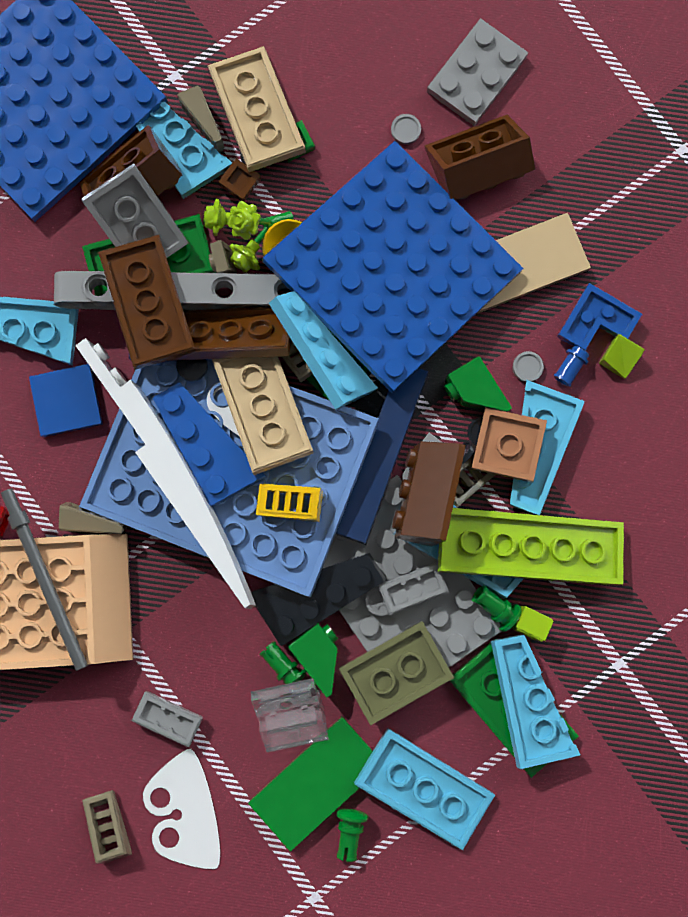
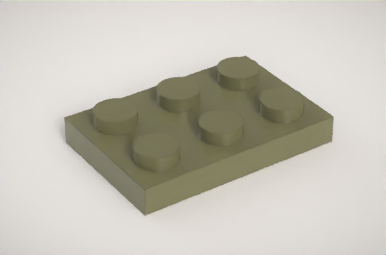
M423 621L339 668L370 726L454 678Z

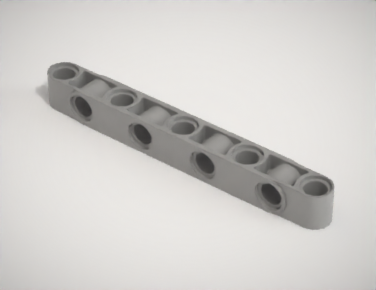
M59 271L54 274V306L66 309L116 310L104 271ZM171 272L183 311L271 307L269 302L276 296H279L278 291L285 288L289 289L275 274ZM98 285L107 287L106 293L102 296L92 294V290ZM225 287L229 288L233 293L228 298H220L216 292L218 289Z

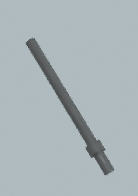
M13 488L7 489L0 493L10 515L7 519L12 530L17 531L76 671L88 666L28 526L31 523L26 510L22 511Z

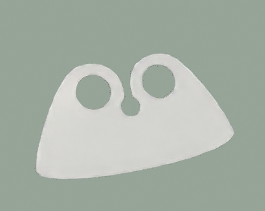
M187 749L161 768L144 789L143 802L150 813L156 816H165L171 814L175 809H179L182 812L180 820L167 819L157 824L152 834V843L160 855L172 861L198 868L216 869L220 861V843L213 802L201 763L195 752ZM165 788L169 792L170 802L166 807L157 808L151 803L150 796L154 789ZM168 827L174 828L179 834L178 844L172 848L164 847L159 841L160 832Z

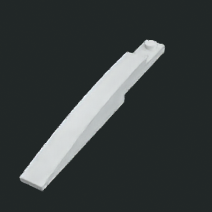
M85 338L76 345L77 349L145 443L135 453L241 604L246 609H252L256 604L230 542L214 509L208 504L173 436L142 389L132 380L127 382L116 367L111 369L106 362L110 357L99 343L94 345Z

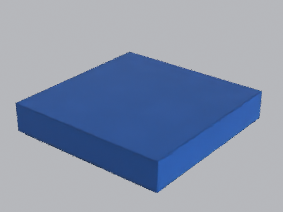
M89 364L29 376L41 437L103 425L93 371Z

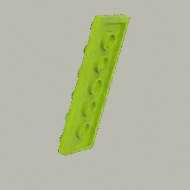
M453 508L447 539L439 543L438 572L620 586L623 585L624 523Z

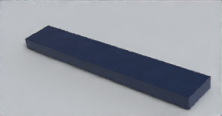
M418 369L393 393L388 390L378 417L379 424L336 534L338 536L367 545L428 377V371Z

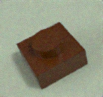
M236 158L218 183L227 192L240 201L245 202L260 182L261 175L255 171L248 172L246 164Z

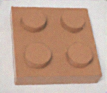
M485 407L472 470L533 483L547 420Z

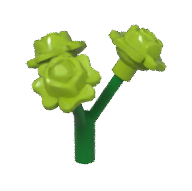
M216 199L214 205L206 206V211L204 212L205 227L212 229L214 236H217L219 229H222L226 224L233 228V236H241L244 240H248L251 234L255 235L258 233V225H263V230L255 240H250L246 246L230 244L229 246L232 250L230 261L234 263L236 268L243 272H247L250 269L259 271L260 266L258 265L256 252L260 249L259 244L264 239L265 233L273 224L281 220H294L293 214L288 211L271 217L261 218L260 214L256 213V205H248L244 201H240L237 207H231V213H229L221 206L219 199Z

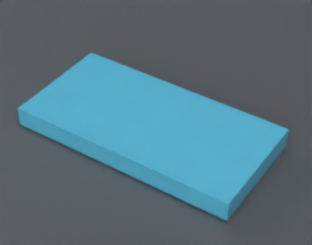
M389 728L385 730L354 782L359 788L461 850L466 846L495 797V794Z

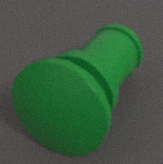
M485 585L480 586L472 596V602L488 612L494 622H499L501 626L498 629L502 632L511 629L521 615L522 609L519 605H511L508 600L500 599Z
M275 641L266 647L267 650H263L259 654L276 672L277 680H282L286 684L282 688L283 692L295 687L307 673L305 669L300 672L296 668L298 664L295 661L291 662Z
M340 809L337 811V817L342 819L338 825L341 834L337 858L343 861L344 855H347L346 861L353 862L357 860L359 834L363 833L364 826L361 823L368 821V815L356 809Z

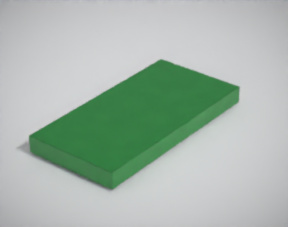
M200 214L175 220L174 222L187 239L188 244L166 258L170 271L175 273H216L213 271L209 261V254L211 253ZM110 239L82 246L89 271H104L98 252L115 247ZM98 285L94 288L95 296H102L107 291V287L103 285Z
M490 642L453 674L454 678L449 681L514 757ZM564 719L569 729L568 734L573 742L579 736ZM548 763L524 768V770L532 778Z
M341 716L259 791L248 804L291 852L359 789L354 782L373 750L347 720Z

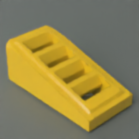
M260 484L256 515L320 522L323 490L313 487ZM268 492H274L272 510L266 509ZM280 493H286L284 511L278 510ZM292 494L298 495L296 512L291 511ZM305 495L310 496L308 513L303 512Z

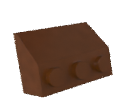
M508 114L424 145L439 185L448 193L450 199L463 200L470 194L483 189H492L499 183L521 178L526 173L535 170L530 137Z
M148 124L80 181L83 195L86 196L134 163L156 196H158L165 189L173 188L183 175L173 156Z
M421 441L414 446V449H409L405 467L409 468L407 480L403 479L399 490V498H403L401 510H396L392 523V529H396L395 538L430 547L446 541L466 445Z

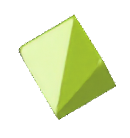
M618 334L612 340L599 364L626 379L645 349Z
M520 606L522 609L521 615L512 629L536 641H545L553 620L531 608Z

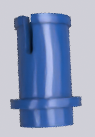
M573 346L572 349L566 351L567 357L553 376L557 381L568 387L572 385L571 383L582 366L589 363L587 360L589 354L578 346Z

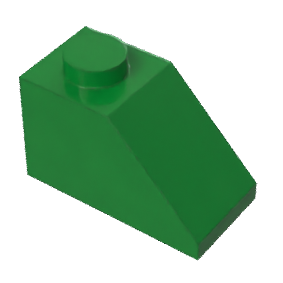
M480 356L448 374L445 379L447 384L444 387L452 401L458 400L461 406L485 411V407L509 412L512 409Z
M317 623L292 642L288 648L327 698L332 694L338 650L334 642L338 640V637L328 624L322 627L320 623Z

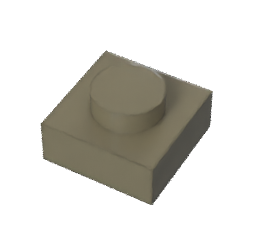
M222 240L210 243L212 254H209V261L213 271L237 274L234 263L230 261L232 253L229 245Z

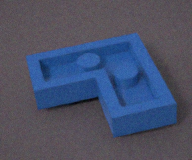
M589 283L557 337L571 346H578L583 350H586L598 328L605 330L615 337L621 334L628 339L642 313Z

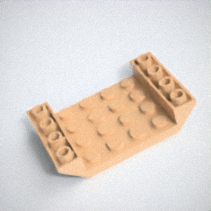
M128 534L34 538L87 664L133 660ZM20 539L0 540V670L73 665Z

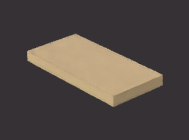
M264 46L208 65L209 73L248 172L306 153L305 145Z
M568 213L496 240L524 269L478 313L576 276L591 268Z
M278 356L212 359L253 475L314 453Z

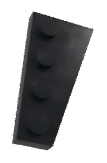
M367 553L322 568L311 597L277 584L251 591L257 610L279 645L283 646L381 584L386 578L371 554Z

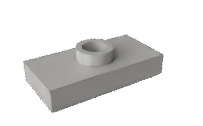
M437 562L377 585L389 615L449 592L442 573L438 572Z
M145 691L132 721L190 747L203 716Z

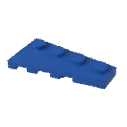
M180 382L153 397L157 408L210 507H215L267 477L263 472L253 475L246 453Z

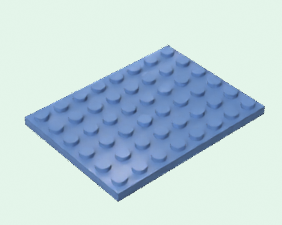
M207 359V373L197 381H187L179 375L176 368L177 360L164 361L162 366L154 364L135 370L131 380L142 389L165 425L166 423L153 397L180 382L244 451L240 437L223 425V419L219 413L210 411L207 406V395L210 389V398L215 405L220 408L228 406L223 389L218 390L214 395V391L221 386V383H218L220 381L212 359ZM289 386L314 453L264 471L263 473L267 476L265 479L216 505L213 509L242 571L311 597L379 424V418L346 406L335 410L329 400ZM119 408L79 507L208 557L135 453L145 443ZM274 484L321 488L323 490L320 522L257 516L259 485ZM268 492L266 509L272 510L274 492ZM280 493L278 508L280 511H284L286 493ZM292 494L291 511L296 512L298 498L296 494ZM306 495L304 496L303 512L308 513L310 496Z

